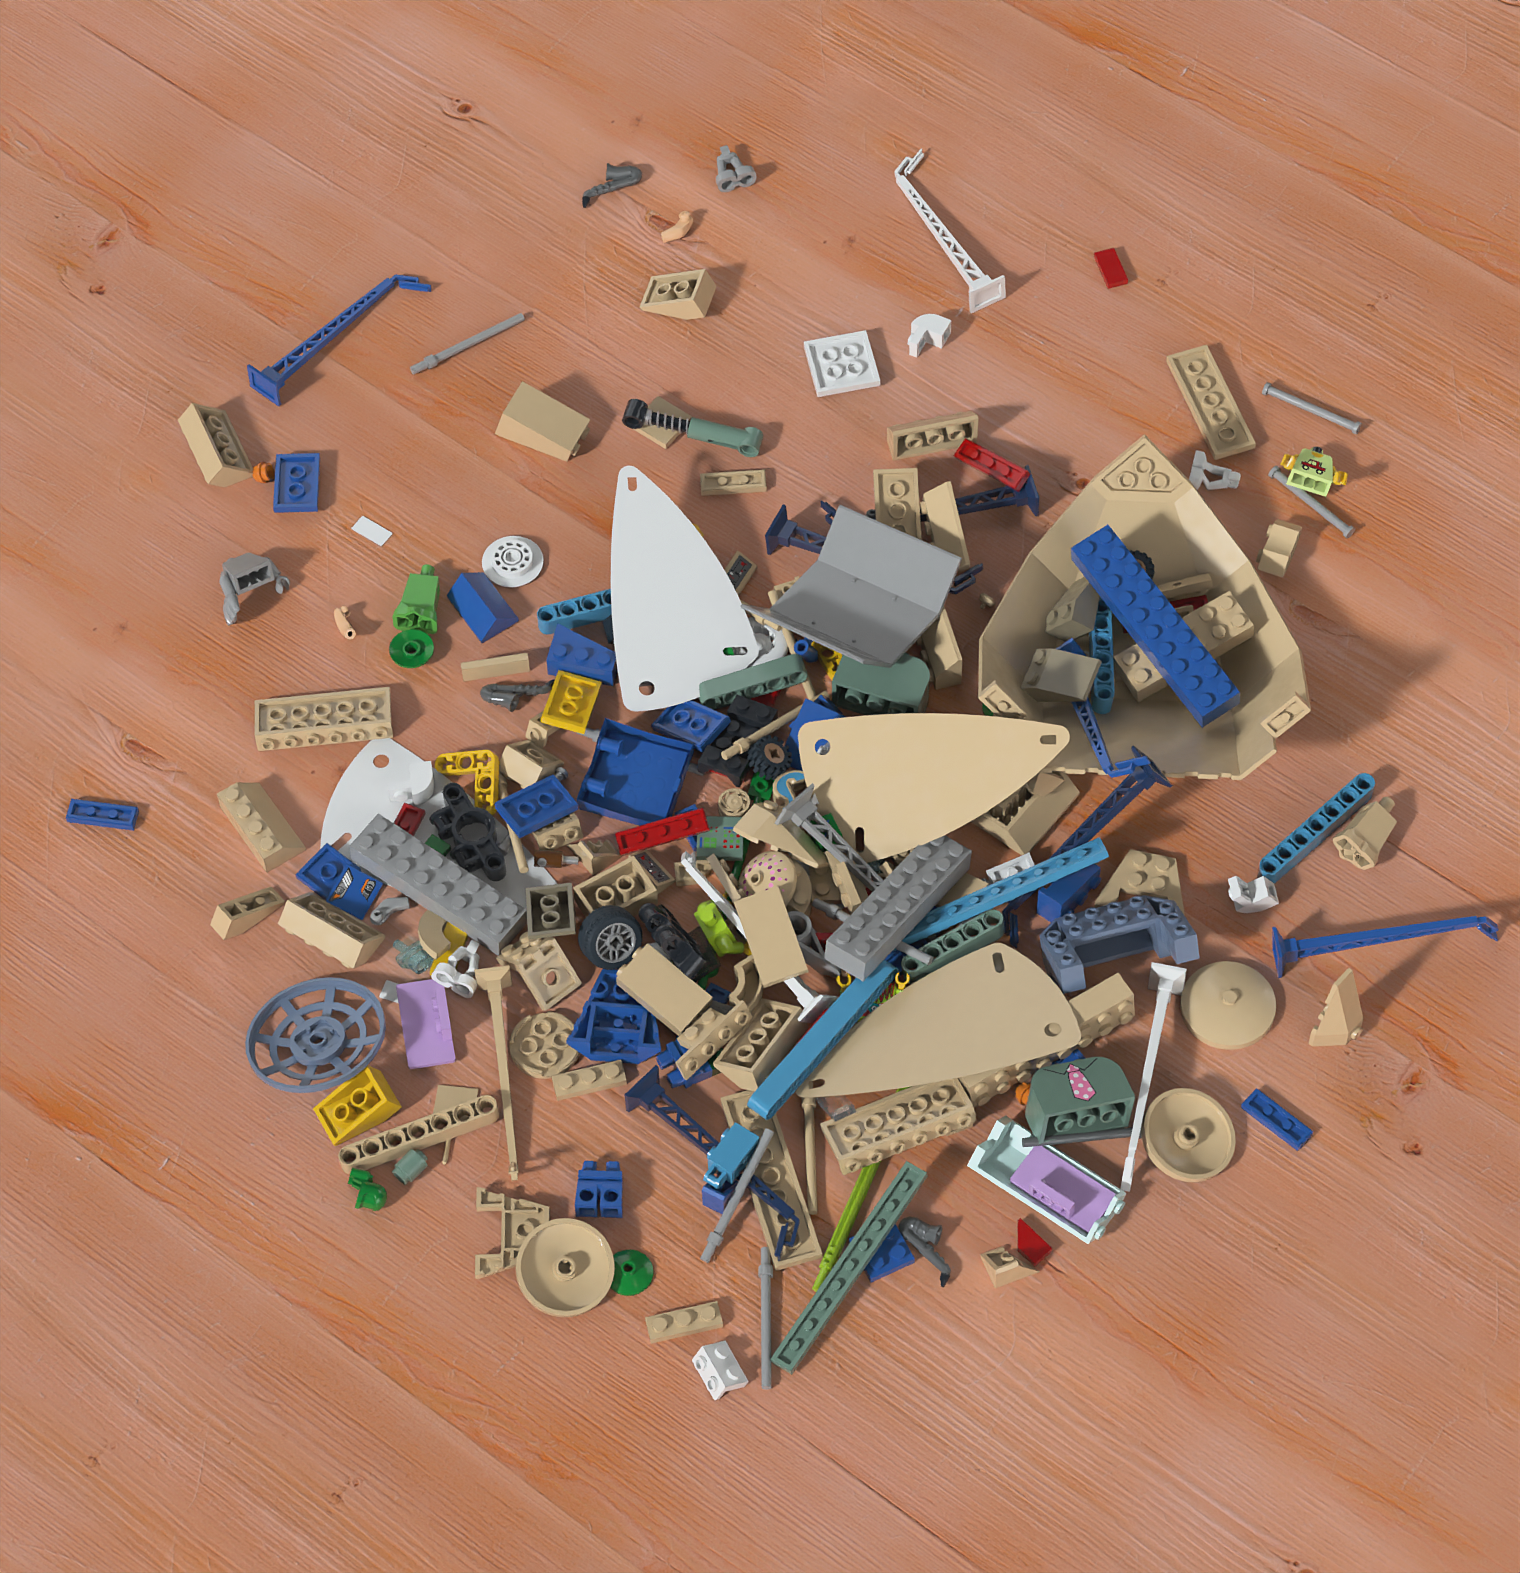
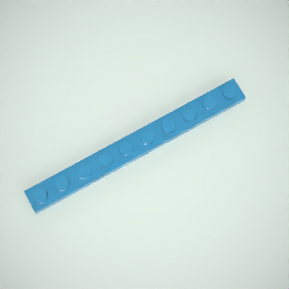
M1098 837L928 912L902 941L909 945L925 939L934 933L948 929L957 923L991 910L1007 901L1014 900L1023 894L1034 891L1048 883L1055 882L1071 873L1078 872L1089 865L1098 863L1109 857L1101 838Z

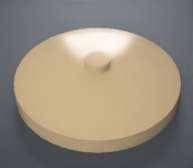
M1221 961L1208 964L1191 975L1182 991L1180 1008L1185 1025L1197 1039L1215 1048L1235 1050L1255 1044L1268 1033L1275 1017L1276 998L1271 985L1258 971L1245 964Z
M1189 1088L1172 1089L1159 1095L1144 1113L1141 1125V1137L1144 1148L1152 1162L1170 1177L1184 1182H1202L1218 1175L1230 1162L1235 1150L1234 1127L1224 1108L1209 1095Z
M559 1218L539 1225L527 1235L520 1246L515 1269L519 1288L530 1304L551 1316L574 1317L592 1310L604 1299L611 1287L615 1267L611 1248L597 1229L580 1220Z

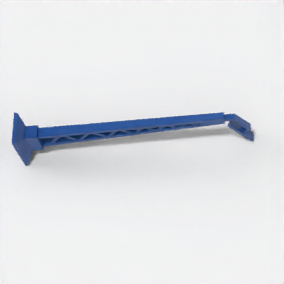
M396 274L390 279L386 278L273 366H267L260 372L250 364L247 365L250 387L277 406H280L279 389L285 385L284 381L394 286V282L399 281V288L431 292V285L419 283L418 277ZM285 367V371H283L281 374L278 373L282 368Z
M1073 638L1056 648L1057 650L1087 656ZM1087 697L1086 701L1071 702L1103 771L1111 778L1131 774L1135 771V767L1151 763L1147 756L1117 762L1115 766L1118 770H1114L1089 698Z
M1471 916L1296 940L1291 938L1283 940L1277 928L1272 927V951L1279 979L1283 975L1286 963L1298 961V958L1477 927L1486 936L1498 941L1496 932L1499 929L1498 925L1486 916Z

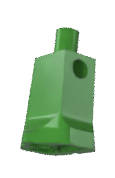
M425 564L422 566L420 574L410 573L401 602L392 616L393 625L396 629L401 631L416 629L426 634H434L438 631L436 612L440 585L439 577L433 576L435 571L433 566Z

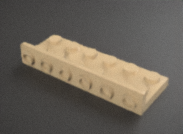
M390 687L255 700V740L258 751L393 737Z
M958 1078L909 1087L820 1123L839 1163L842 1174L846 1175L895 1154L902 1153L917 1145H922L939 1136H944L961 1127H966L974 1123L976 1117L970 1099Z

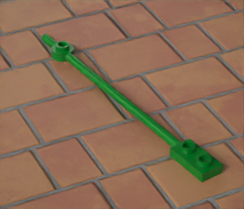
M758 771L754 772L747 794L749 799L753 800L752 806L755 803H762L766 800L771 801L773 795V783L775 780H772V778L766 780L765 775L762 778L759 777L760 772ZM743 838V861H735L731 872L738 881L750 845V840ZM722 912L724 918L727 920V916ZM709 944L707 953L703 954L711 964L704 965L697 972L700 975L697 985L703 990L706 989L708 979L716 976L720 969L716 951L711 944Z

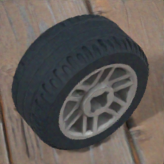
M605 905L595 909L591 914L589 913L586 919L583 920L578 933V942L582 953L595 966L612 970L619 969L622 965L629 964L632 961L633 953L642 946L643 933L639 922L626 909L615 905Z

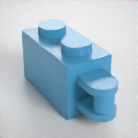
M736 1122L731 1128H727L723 1132L720 1139L721 1142L717 1147L713 1146L707 1154L708 1171L704 1175L703 1181L716 1189H719L725 1181L732 1184L748 1164L759 1142V1136Z

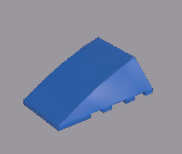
M602 969L591 990V996L585 1002L583 1011L579 1019L577 1018L574 1029L566 1040V1044L593 1061L613 1062L621 1060L622 1063L639 1064L661 1052L656 1017L617 985L616 973L618 970Z

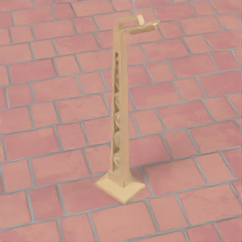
M508 965L475 969L474 972L478 990H487L488 998L491 1002L510 1162L508 1173L511 1174L513 1181L518 1180L519 1167L517 1165L501 1001L503 1000L502 989L512 986L510 966Z

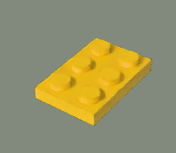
M558 670L541 717V723L585 734L602 682Z

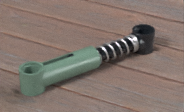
M630 399L628 401L622 418L623 424L631 429H640L644 425H650V427L656 425L658 429L664 427L665 430L671 429L672 432L677 430L680 434L685 432L687 438L736 449L746 457H756L758 455L764 437L762 431L755 427L740 429L692 417L689 421L688 418L686 420L681 419V416L676 418L674 415L660 414L659 411L655 413L651 409L649 410L648 405L644 401L639 399Z

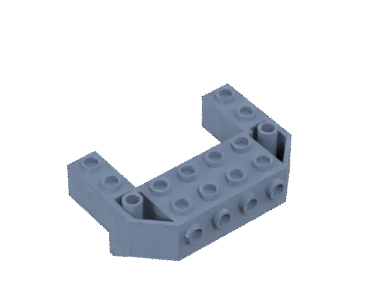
M1145 895L1134 896L1121 902H1111L1108 905L1097 908H1088L1085 911L1074 914H1065L1063 917L1055 918L1039 935L1043 963L1047 975L1060 987L1063 994L1086 988L1085 967L1154 950L1159 958L1172 956L1177 964L1200 959L1197 934L1174 900Z

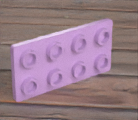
M433 979L396 985L408 1068L417 1069L454 1063L456 1059L444 986Z
M1034 1146L1010 1178V1183L1087 1233L1091 1230L1094 1222L1103 1217L1113 1197L1116 1195L1043 1146Z

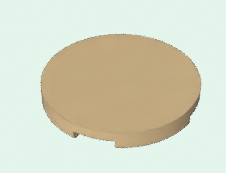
M549 1011L548 1013L529 1015L523 1018L513 1029L509 1040L511 1058L517 1068L531 1077L540 1079L552 1078L553 1075L565 1073L572 1068L580 1054L566 1044L569 1034L571 1035L574 1029L573 1022L559 1013Z

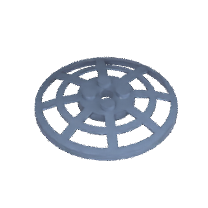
M332 977L303 981L279 992L257 1012L247 1031L245 1041L246 1055L255 1074L264 1083L275 1089L293 1093H310L326 1090L353 1078L374 1059L385 1037V1015L376 996L365 986L355 981ZM326 990L324 1002L310 1004L298 1010L290 1003L291 999L305 993ZM335 991H348L364 998L366 1001L355 1010L346 1004L334 1002ZM281 1006L288 1016L278 1025L272 1036L260 1034L259 1031L265 1021ZM373 1007L379 1019L380 1032L376 1035L367 1036L366 1025L362 1017ZM323 1010L322 1016L306 1021L302 1018V1016L308 1013ZM336 1010L350 1017L340 1023L331 1016L332 1011ZM294 1022L297 1027L291 1037L281 1038L285 1029ZM357 1023L360 1030V1038L347 1039L345 1031ZM317 1039L323 1040L318 1044H313ZM256 1042L270 1045V1057L274 1065L264 1069L259 1068L255 1058ZM374 1044L369 1054L351 1069L349 1066L358 1058L364 1046ZM278 1046L290 1047L293 1056L280 1062L277 1052ZM357 1047L347 1061L343 1062L339 1058L345 1048ZM298 1062L307 1066L305 1074H298L287 1068ZM331 1063L335 1067V1069L328 1072L315 1074L318 1066ZM281 1072L287 1077L301 1080L299 1086L286 1085L276 1082L267 1076ZM339 1072L343 1074L327 1082L310 1085L311 1081L325 1079Z

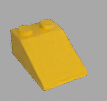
M367 1065L356 1076L340 1085L316 1105L313 1110L333 1145L337 1146L385 1122L402 1106L382 1072Z

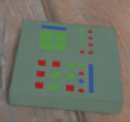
M706 816L710 831L697 835L696 860H707L706 858L714 853L719 861L721 859L725 861H743L744 837L733 831L734 826L742 817Z

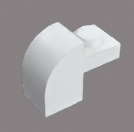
M925 314L917 317L911 323V335L907 343L909 345V355L917 358L926 343L942 349L951 334V320L936 314Z
M431 761L408 764L409 780L387 782L390 802H404L408 799H413L414 806H419L428 801L435 788Z
M1237 876L1228 879L1230 885L1228 892L1234 901L1237 912H1259L1279 904L1274 883L1264 876L1249 883H1246Z

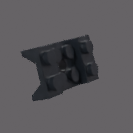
M737 694L727 710V716H729L731 722L711 745H707L698 760V772L703 774L713 770L726 775L736 787L740 788L751 769L749 763L752 760H748L747 756L754 744L749 746V749L742 754L737 753L727 760L722 758L721 752L733 746L732 743L734 741L746 738L777 720L778 709Z

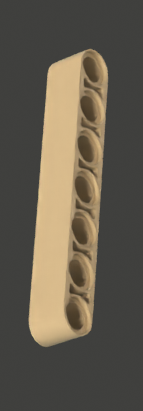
M483 1095L346 1145L341 1148L338 1154L341 1167L347 1174L351 1173L352 1167L368 1170L403 1157L410 1149L414 1151L417 1149L422 1150L493 1124L499 1117L497 1102L494 1097ZM486 1107H491V1108H493V1109H492L491 1111H489V1112H483V1111H482V1110H483L484 1108H486ZM462 1116H470L467 1120H459ZM447 1124L445 1128L437 1129L438 1125ZM418 1132L424 1133L421 1137H414ZM394 1141H402L397 1146L391 1145ZM372 1149H378V1152L375 1154L368 1153ZM350 1157L356 1158L353 1162H345Z

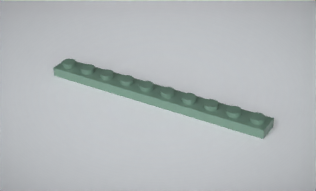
M908 1161L905 1162L770 1360L773 1364L791 1375L794 1373L928 1177L927 1172Z

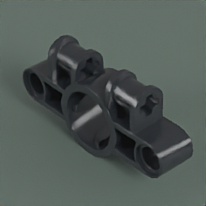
M447 784L442 792L445 807L437 810L430 816V823L437 828L440 839L446 840L453 837L456 847L451 850L450 856L453 860H456L460 867L469 873L482 868L489 880H502L506 876V865L504 856L496 845L497 832L493 816L485 809L474 807L459 784ZM482 823L486 825L489 833L478 841H467L459 832L466 825ZM495 865H498V866H499L498 868H491L492 866H495Z
M647 903L639 909V918L652 933L653 939L672 959L678 969L689 979H692L708 962L700 952L697 942L662 904L656 906L653 903Z

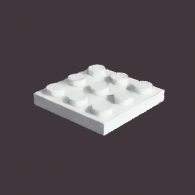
M866 330L804 341V350L817 397L880 386V377Z

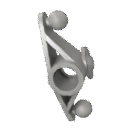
M798 911L788 912L794 932L798 935L796 938L805 963L810 965L819 974L832 977L840 976L842 970L824 959L825 953L815 934L817 931L813 929L809 917ZM737 929V930H736L737 933H738L741 937H743L744 939H746V938L744 937V935Z

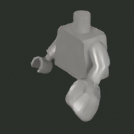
M245 553L236 558H229L222 564L223 571L220 574L219 583L225 595L223 613L228 626L236 622L237 612L240 610L237 595L273 580H276L275 590L278 593L282 594L283 586L289 590V578L280 576L281 572L268 557Z

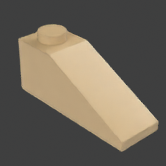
M268 887L217 905L210 925L223 940L244 933L283 906L285 901L272 887Z

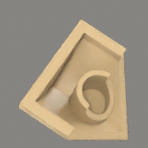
M589 840L587 844L584 841H580L578 844L567 845L592 876L621 858L619 851L609 840H605L604 843L598 840L596 844Z
M1003 1246L980 1254L995 1288L1040 1272L1009 1254Z

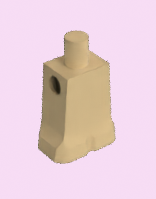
M1383 797L1380 803L1375 801L1363 806L1342 832L1336 834L1333 838V843L1342 859L1351 862L1363 870L1375 866L1380 849L1397 823L1389 814L1395 805L1391 798Z

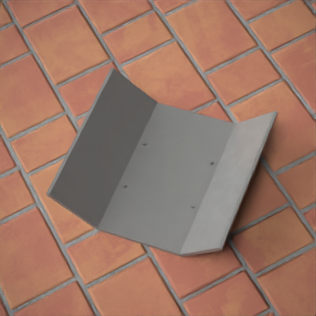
M839 505L818 560L770 609L742 604L741 608L862 664L891 668L940 616L962 558Z

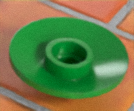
M410 629L398 633L392 639L389 645V653L391 659L397 665L404 668H417L426 664L431 659L434 653V644L431 637L425 632Z
M622 1250L613 1255L614 1277L610 1289L624 1296L637 1295L646 1290L653 1279V1266L650 1259L637 1250ZM630 1266L633 1270L626 1272L624 1268Z

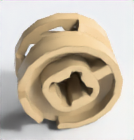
M737 788L724 791L718 800L719 816L743 817L750 809V799L747 793Z

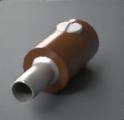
M535 850L534 867L562 868V864L578 865L577 856H563V851Z

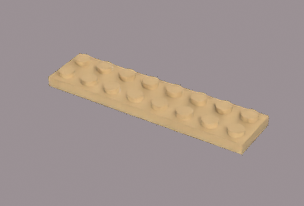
M746 1090L721 1097V1104L728 1126L731 1128L736 1122L759 1136V1140L765 1128L774 1132L754 1175L795 1211L794 1215L800 1220L794 1246H784L781 1259L778 1261V1257H775L774 1253L781 1227L783 1225L786 1226L787 1222L789 1223L785 1241L790 1242L795 1222L791 1219H785L749 1190L767 1247H769L775 1271L822 1258V1251L777 1115L775 1114L771 1119L766 1120L751 1110L747 1103L754 1091Z

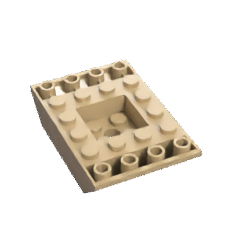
M1060 771L1065 781L1047 796L1042 797L1030 793L1024 784L1001 803L970 822L1020 855H1024L1032 851L1079 796L1080 792L1064 771Z

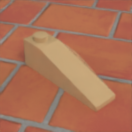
M1348 968L1337 979L1325 1001L1327 1005L1318 1016V1019L1321 1020L1319 1027L1316 1025L1312 1029L1309 1039L1311 1046L1346 1045L1351 1039L1356 1040L1363 1031L1361 1028L1363 1014L1353 970Z

